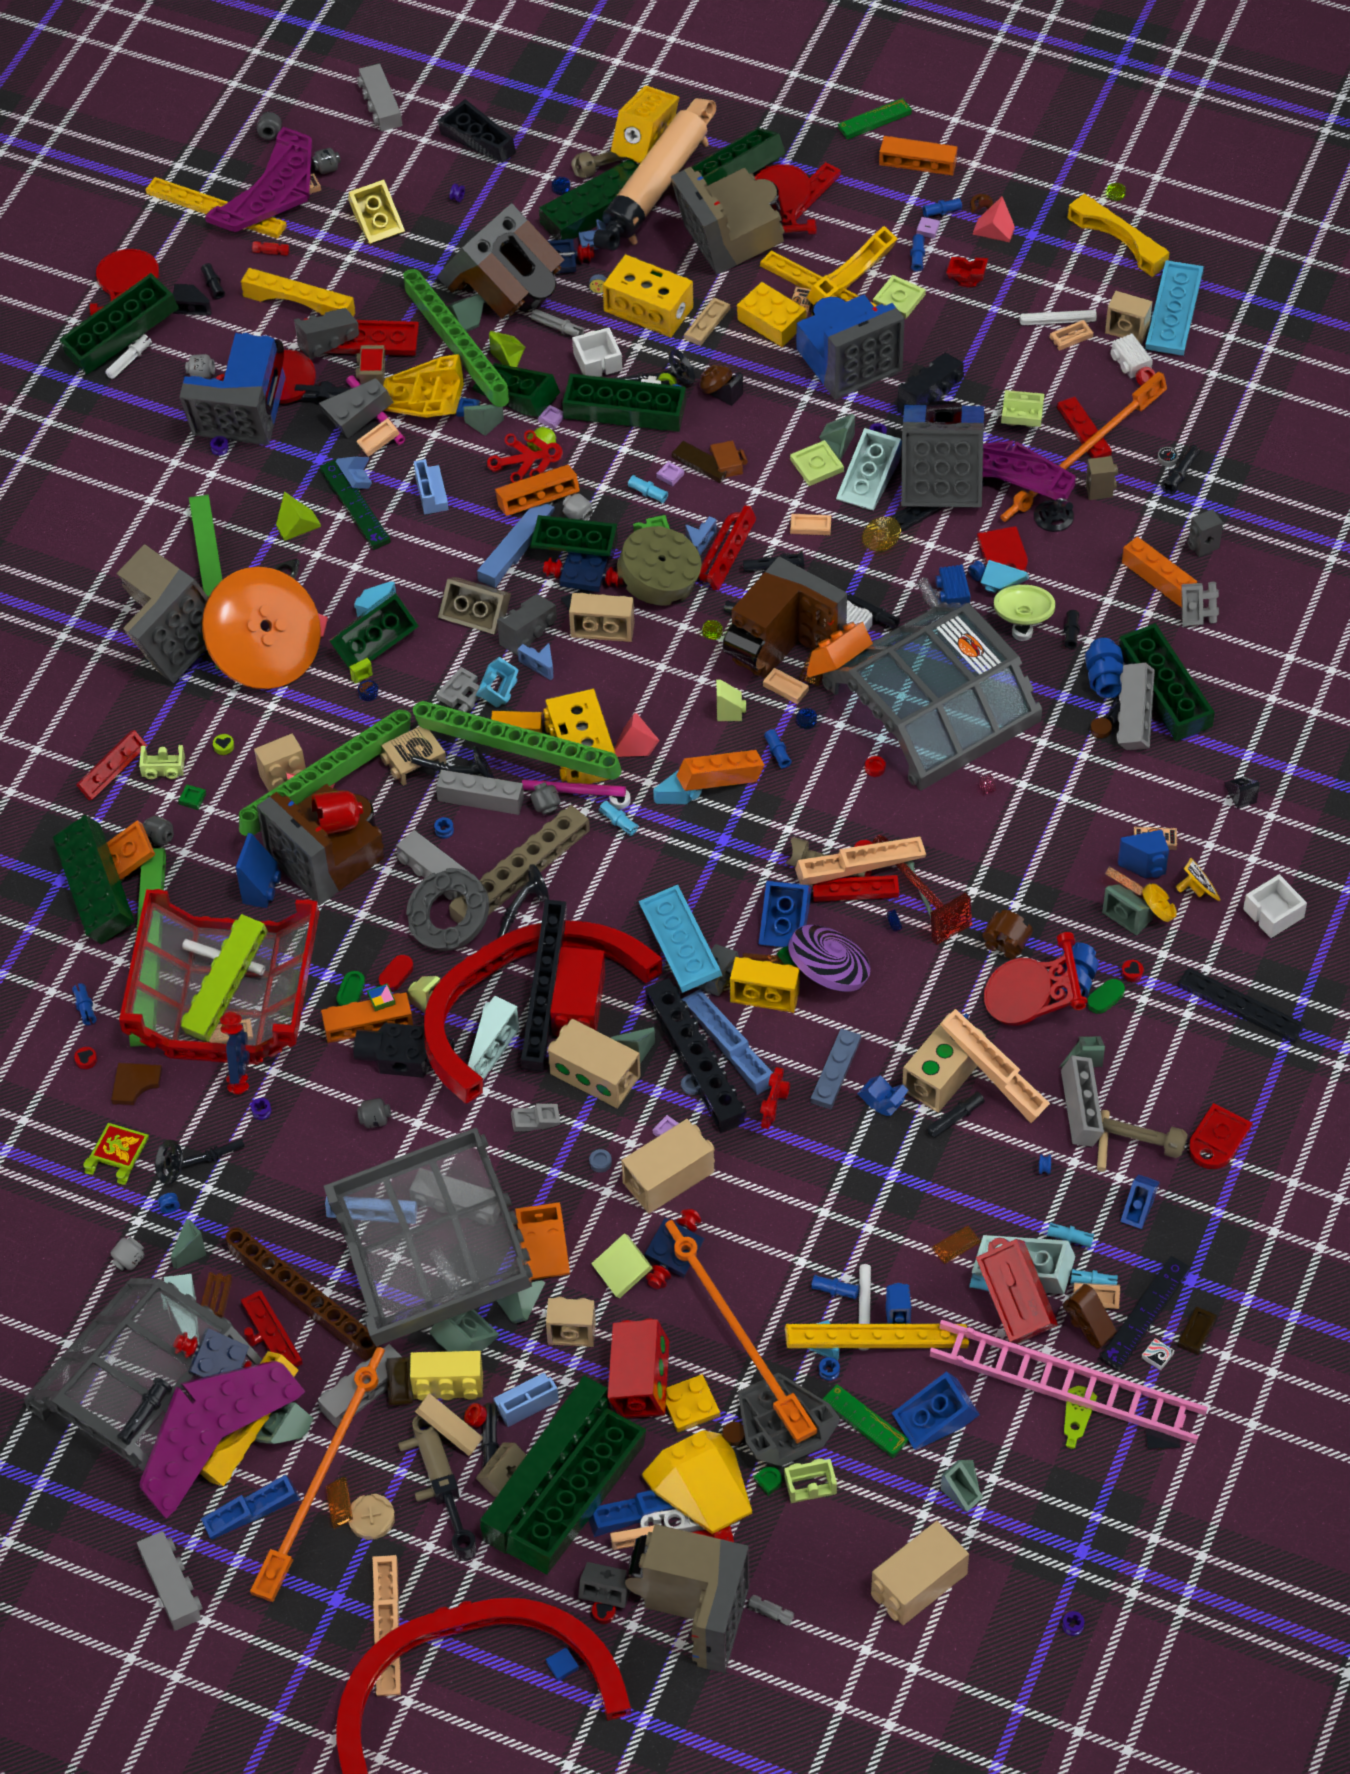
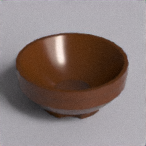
M715 364L709 366L701 374L700 388L702 392L709 394L718 390L731 379L733 372L727 366Z

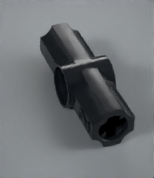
M322 381L318 385L296 384L295 391H305L302 398L296 401L315 402L319 405L320 402L352 388L337 387L328 381Z

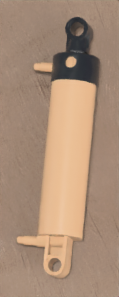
M696 98L687 110H681L676 114L626 184L604 210L602 219L606 228L595 232L593 243L596 248L614 251L619 246L620 237L628 238L633 245L637 244L638 241L635 233L672 182L671 176L679 173L700 142L704 147L709 145L706 137L708 131L706 125L716 112V103L713 100Z

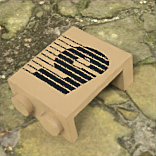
M420 726L381 745L382 754L380 756L384 765H389L392 776L395 780L398 779L403 786L407 784L405 774L421 767L411 763L413 755L435 762L437 760L440 763L443 761L446 764V754L430 730Z

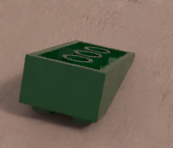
M497 363L493 364V367L508 386L509 403L505 406L524 415L539 417L560 393L553 374ZM477 384L472 387L473 391L486 396Z
M391 591L329 641L350 670V666L366 658L371 662L418 628L419 625L398 595Z

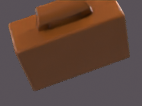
M733 441L710 445V452L715 457L719 472L727 471L726 477L743 474L742 465H746L748 460L742 449H736Z

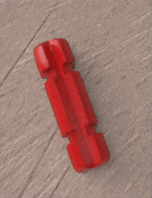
M254 241L252 244V251L254 253H261L262 251L263 254L278 255L280 253V255L287 256L290 250L288 244H281L280 246L279 243L263 242L261 244L258 241Z

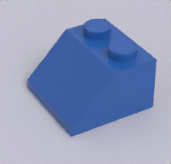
M1157 830L1120 838L1118 865L1145 879L1166 875L1169 848L1163 831Z

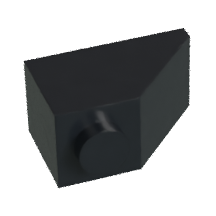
M174 284L173 295L179 309L173 312V314L211 316L210 300L197 287L190 284Z

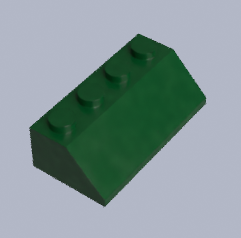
M538 515L531 548L611 557L615 554L618 541L617 524Z

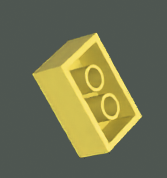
M481 1352L411 1353L410 1380L413 1398L423 1401L429 1393L435 1398L452 1400L454 1398L472 1400L477 1397H483Z

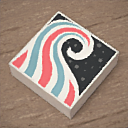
M1155 1338L1142 1354V1359L1161 1371L1174 1355V1350Z

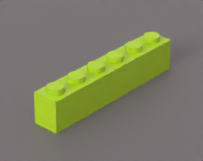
M243 914L240 915L238 920L234 921L229 938L223 941L222 951L218 957L214 958L209 975L203 978L202 988L198 994L194 995L189 1012L185 1013L181 1020V1027L185 1034L204 1042H209L220 1022V1018L225 1013L268 933L264 923Z

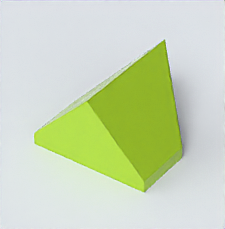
M490 331V353L503 365L517 367L526 347L514 336Z
M284 491L276 528L284 541L321 527L320 522L311 509Z

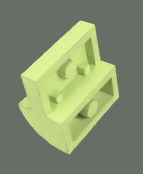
M1005 390L1001 423L1011 426L1041 427L1044 394Z

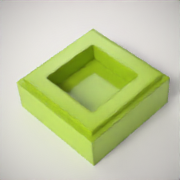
M368 658L350 666L351 679L355 684L373 675L371 662Z

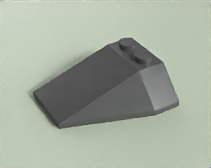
M777 1373L773 1376L786 1396L792 1393L795 1394L817 1428V1434L796 1444L773 1408V1403L778 1400L765 1379L739 1390L738 1397L748 1448L757 1460L783 1466L824 1447L839 1424L840 1417L829 1403L784 1375Z

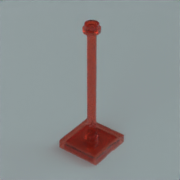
M878 835L872 843L888 842V839L885 836ZM905 862L895 864L936 908L930 912L932 940L936 945L972 925L971 897L967 893L958 896L944 905Z

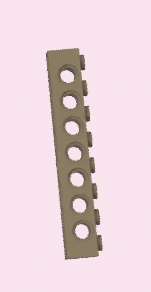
M570 805L567 809L561 810L551 822H547L539 832L531 835L521 847L515 848L512 854L505 860H501L493 870L485 873L480 882L484 885L486 891L489 892L488 915L526 885V882L529 881L528 870L530 864H534L540 872L543 871L590 831L589 819ZM464 895L455 898L449 905L450 918L457 924L464 919L467 913V903Z

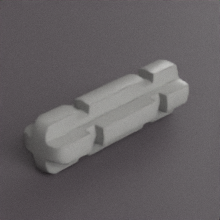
M752 1595L748 1603L750 1609L754 1611L760 1610L761 1614L776 1621L780 1619V1622L785 1625L791 1624L794 1618L792 1611L782 1610V1607L767 1600L762 1601L761 1597Z

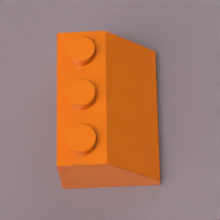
M849 622L842 626L843 630L832 633L830 639L819 642V647L811 653L807 676L812 677L837 670L871 646L873 642L864 623L854 624V622Z

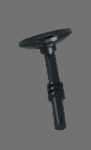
M673 349L669 352L670 370L653 374L647 372L646 375L645 373H642V375L638 373L637 376L617 377L615 379L641 382L642 379H648L649 376H656L658 379L660 374L668 373L677 377L684 384L691 385L695 381V373L688 358L681 351Z
M1064 498L1044 501L1035 508L1034 520L1043 530L1049 532L1063 531L1070 527L1074 520L1073 504ZM1039 512H1042V517L1045 521L1040 518ZM1061 519L1064 521L1062 524L1051 525L1052 521H1059Z
M477 746L473 747L475 763L471 764L472 767L450 766L449 763L444 764L443 761L441 763L439 760L435 762L413 755L411 761L413 764L433 769L434 772L438 771V773L441 770L470 775L481 774L483 777L494 778L485 757Z
M534 864L529 865V881L520 890L509 908H506L507 912H504L505 916L502 917L504 921L496 939L508 933L511 924L515 922L513 919H516L515 915L518 914V908L529 893H535L542 903H545V899L549 900L545 881Z
M241 1138L220 1147L214 1146V1149L210 1148V1151L206 1149L205 1153L183 1158L179 1143L171 1139L166 1140L161 1144L156 1155L155 1169L157 1177L164 1184H172L179 1177L182 1167L205 1161L212 1162V1159L216 1160L217 1157L220 1159L221 1155L245 1147L244 1142ZM163 1164L169 1172L167 1176L164 1173Z

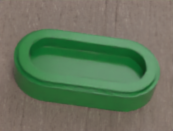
M351 971L344 976L337 994L338 1006L360 1001L365 987V978L361 972Z
M1117 979L1107 980L1089 995L1087 1003L1089 1010L1096 1014L1106 1012L1123 998L1125 993L1124 984Z

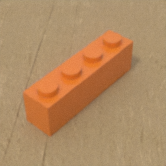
M884 136L879 153V165L953 176L958 146Z
M569 464L495 489L498 506L506 516L580 491L577 474Z
M1138 536L1123 548L1122 563L1182 608L1181 584H1194L1197 581Z
M757 750L684 758L676 776L684 791L753 783L758 781L765 764Z
M407 992L392 994L395 999V1005L378 1011L374 1010L370 1000L352 1002L338 1007L332 1006L321 1010L327 1042L331 1043L355 1038L357 1029L378 1031L385 1023L413 1025Z

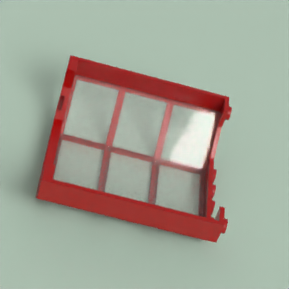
M146 889L119 1018L122 1032L128 1036L132 1033L140 1037V1042L152 1049L158 1047L164 1050V1055L171 1059L228 1063L226 1044L229 1036L221 1032L223 1024L219 1022L209 1042H204L185 1034L181 1027L182 1017L185 1013L189 1012L191 1001L194 995L198 994L202 988V980L206 975H209L214 960L184 950L182 945L184 940L188 939L221 950L223 941L229 938L232 932V925L238 919L211 918L208 916L194 917L171 904L168 891ZM310 899L296 900L297 913L280 922L259 921L265 924L268 933L252 961L265 965V972L260 976L247 971L225 1013L235 1012L242 1017L240 1023H243L244 1032L248 1034V1041L245 1046L246 1051L250 1053L249 1064L258 1065L263 1062V1058L267 1056L273 1057L281 1053L284 1047L296 1045L319 918L317 901Z

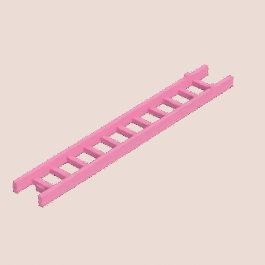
M944 1320L940 1322V1329L958 1334L951 1354L931 1348L930 1357L1066 1402L1084 1406L1085 1408H1090L1094 1411L1194 1444L1197 1443L1198 1435L1182 1430L1186 1418L1184 1413L1185 1410L1206 1415L1208 1409L1206 1406L975 1331L970 1327L965 1328ZM964 1337L980 1342L973 1361L965 1359L960 1355L957 1356ZM986 1344L1002 1349L996 1368L979 1363ZM1008 1351L1024 1356L1017 1376L1001 1371ZM1030 1358L1047 1364L1040 1383L1023 1378ZM1052 1366L1068 1370L1062 1390L1046 1385ZM1074 1373L1091 1378L1084 1398L1068 1393ZM1096 1380L1113 1385L1107 1405L1090 1400ZM1118 1388L1135 1392L1129 1412L1112 1407ZM1141 1395L1157 1400L1151 1420L1135 1415ZM1163 1402L1180 1407L1174 1427L1157 1422Z

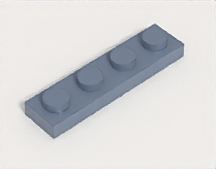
M840 1029L811 1096L812 1104L832 1109L860 1044V1034Z

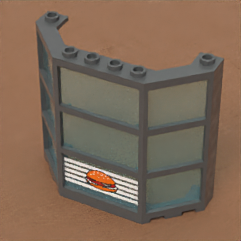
M943 602L873 641L871 646L837 670L823 673L822 682L827 690L830 689L834 695H837L839 683L847 684L852 692L855 691L859 696L861 702L872 710L874 717L882 721L886 730L897 738L909 764L908 779L920 791L1041 722L1042 707L1039 702L1034 701L1031 691L1034 689L1028 675L1023 676L1019 667L1022 664L1020 657L970 603L960 605V603L952 602L947 604V602Z

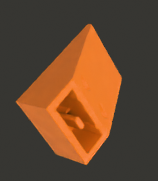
M560 1202L516 1208L517 1229L521 1230L525 1241L521 1245L522 1248H527L531 1258L527 1262L533 1274L531 1280L569 1275L570 1268Z

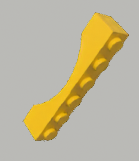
M1086 194L1081 195L1069 205V220L1081 228L1103 231L1120 239L1133 252L1138 268L1151 277H1154L1164 269L1165 261L1169 260V251L1138 231L1137 228L1132 227L1122 218L1116 216L1108 208L1103 207Z
M883 226L847 262L814 284L806 298L815 306L823 298L837 297L888 254L898 238Z
M248 268L241 280L243 297L260 302L267 299L291 300L303 304L323 316L325 312L346 308L353 317L355 315L354 297Z
M268 1351L261 1363L269 1361L281 1362L293 1377L298 1372V1369L278 1353ZM271 1413L230 1433L222 1439L200 1471V1474L210 1483L224 1486L231 1478L238 1463L244 1458V1454L251 1443L255 1441L258 1432L264 1423L267 1422Z

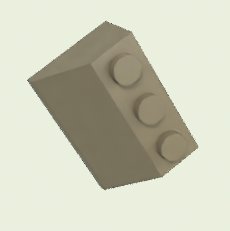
M458 577L448 578L438 618L496 634L498 630L497 619L505 617L511 593Z

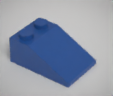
M248 833L236 865L242 903L267 908L269 902L274 899L275 885L280 882L281 871L278 870L277 861L253 834Z
M766 881L759 945L784 948L788 946L793 933L799 927L807 924L812 891L809 885Z
M947 1371L892 1412L915 1450L962 1429L980 1415L958 1379Z

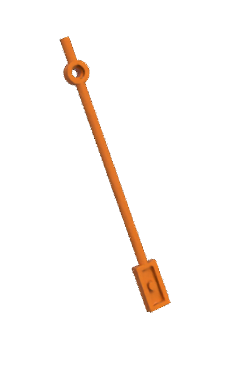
M1157 372L1132 394L1133 401L1058 466L1066 470L1135 409L1143 411L1167 390L1164 374ZM1024 490L1018 492L1014 497V504L1000 516L1001 520L1006 522L1019 510L1022 512L1029 510L1032 506L1033 498L1038 493L1031 490L1028 492Z
M668 1221L665 1226L676 1241L674 1245L676 1257L682 1261H689L778 1401L773 1403V1408L796 1444L817 1434V1428L795 1394L785 1395L697 1259L696 1241L690 1237H683L674 1221ZM685 1249L689 1250V1252L684 1253L682 1251Z
M377 1347L368 1366L358 1369L355 1373L354 1381L357 1389L278 1552L270 1549L250 1590L252 1595L270 1602L274 1601L293 1562L292 1557L287 1555L365 1392L372 1391L378 1385L379 1378L376 1369L385 1352L383 1348ZM365 1379H371L369 1383H363Z

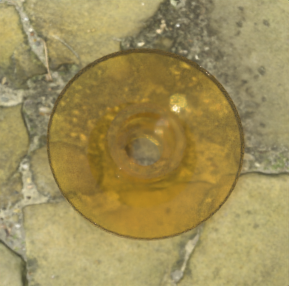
M882 516L872 520L863 531L862 539L864 545L869 550L875 552L891 548L900 538V524L896 519L889 516Z

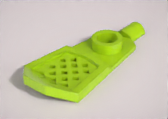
M1076 1386L1070 1388L1068 1393L1084 1398L1087 1387ZM1092 1392L1090 1400L1096 1402L1097 1396ZM1066 1402L1064 1434L1068 1436L1066 1447L1074 1449L1077 1439L1083 1437L1092 1409H1085L1084 1406L1079 1407L1077 1404ZM1071 1425H1077L1079 1429L1073 1430Z

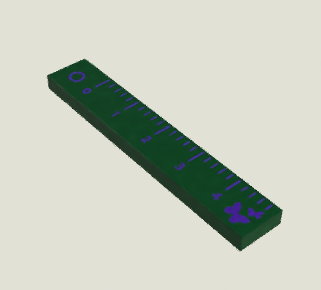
M337 459L321 465V473L372 550L391 543L390 537L359 490L351 486L337 465Z

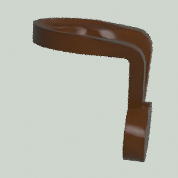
M986 194L975 195L971 199V213H977L983 207L989 209L993 205L992 198ZM978 199L979 205L976 207L974 202Z

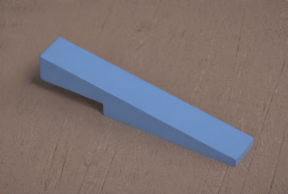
M544 503L530 508L477 570L478 581L496 588L511 565H516L530 546L538 515L551 516L555 510L554 506Z
M700 989L683 998L682 1002L686 1001L693 1017L756 1095L771 1087L769 1086V1079L773 1072L751 1050L747 1039Z

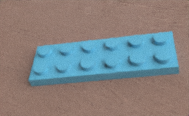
M1165 261L1146 341V350L1184 356L1204 266Z
M678 885L639 901L640 907L682 993L722 976L721 970Z

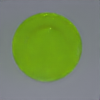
M1112 183L1107 187V197L1110 200L1120 201L1124 199L1126 188L1123 184Z
M709 620L703 624L702 635L705 638L716 640L722 635L723 627L719 622Z

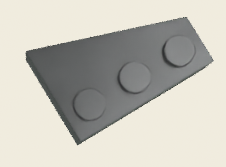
M346 308L325 312V315L320 317L312 315L309 316V319L302 321L299 318L294 319L298 347L310 360L359 336L358 322Z
M375 378L319 404L332 423L347 438H350L390 406L393 400L387 389Z
M538 594L521 604L522 608L517 611L514 609L509 611V616L505 619L502 617L497 619L499 645L517 656L518 648L522 644L530 647L531 643L536 638L541 637L544 630L549 625L554 624L557 619L556 605Z

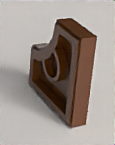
M118 1063L111 1099L112 1104L134 1105L136 1099L143 1092L159 1088L162 1065Z

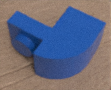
M879 1075L870 1078L857 1094L882 1115L891 1116L904 1102V1096L909 1090L903 1084L892 1088Z

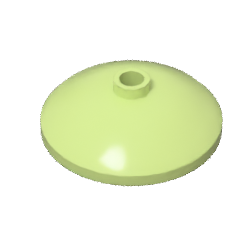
M1014 585L1004 588L997 593L994 598V609L1001 618L1010 623L1035 625L1052 616L1055 611V600L1048 591L1040 587Z

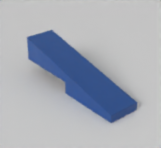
M285 1474L246 1498L242 1495L201 1518L209 1537L213 1540L300 1500V1497L291 1479Z
M651 1490L636 1493L633 1499L600 1505L588 1521L594 1537L640 1523L645 1515L675 1510L676 1508Z

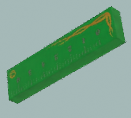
M901 98L838 123V129L848 140L911 115L912 109Z
M838 1384L822 1399L831 1405L840 1418L892 1458L908 1443L907 1437Z

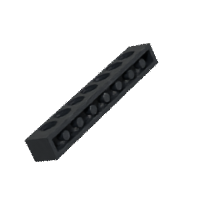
M545 899L521 1058L522 1070L544 1072L551 1026L550 1011L567 916L566 901Z
M667 978L645 987V999L685 1071L691 1075L690 1080L694 1087L697 1088L699 1084L698 1094L720 1133L744 1124L745 1114L747 1113L746 1107L742 1101H738L735 1087L732 1084L729 1085L724 1068H720L717 1064V1056L714 1051H710L708 1048L706 1036L700 1034L697 1020L691 1018L689 1007L686 1001L682 1002L677 985H673L670 979Z

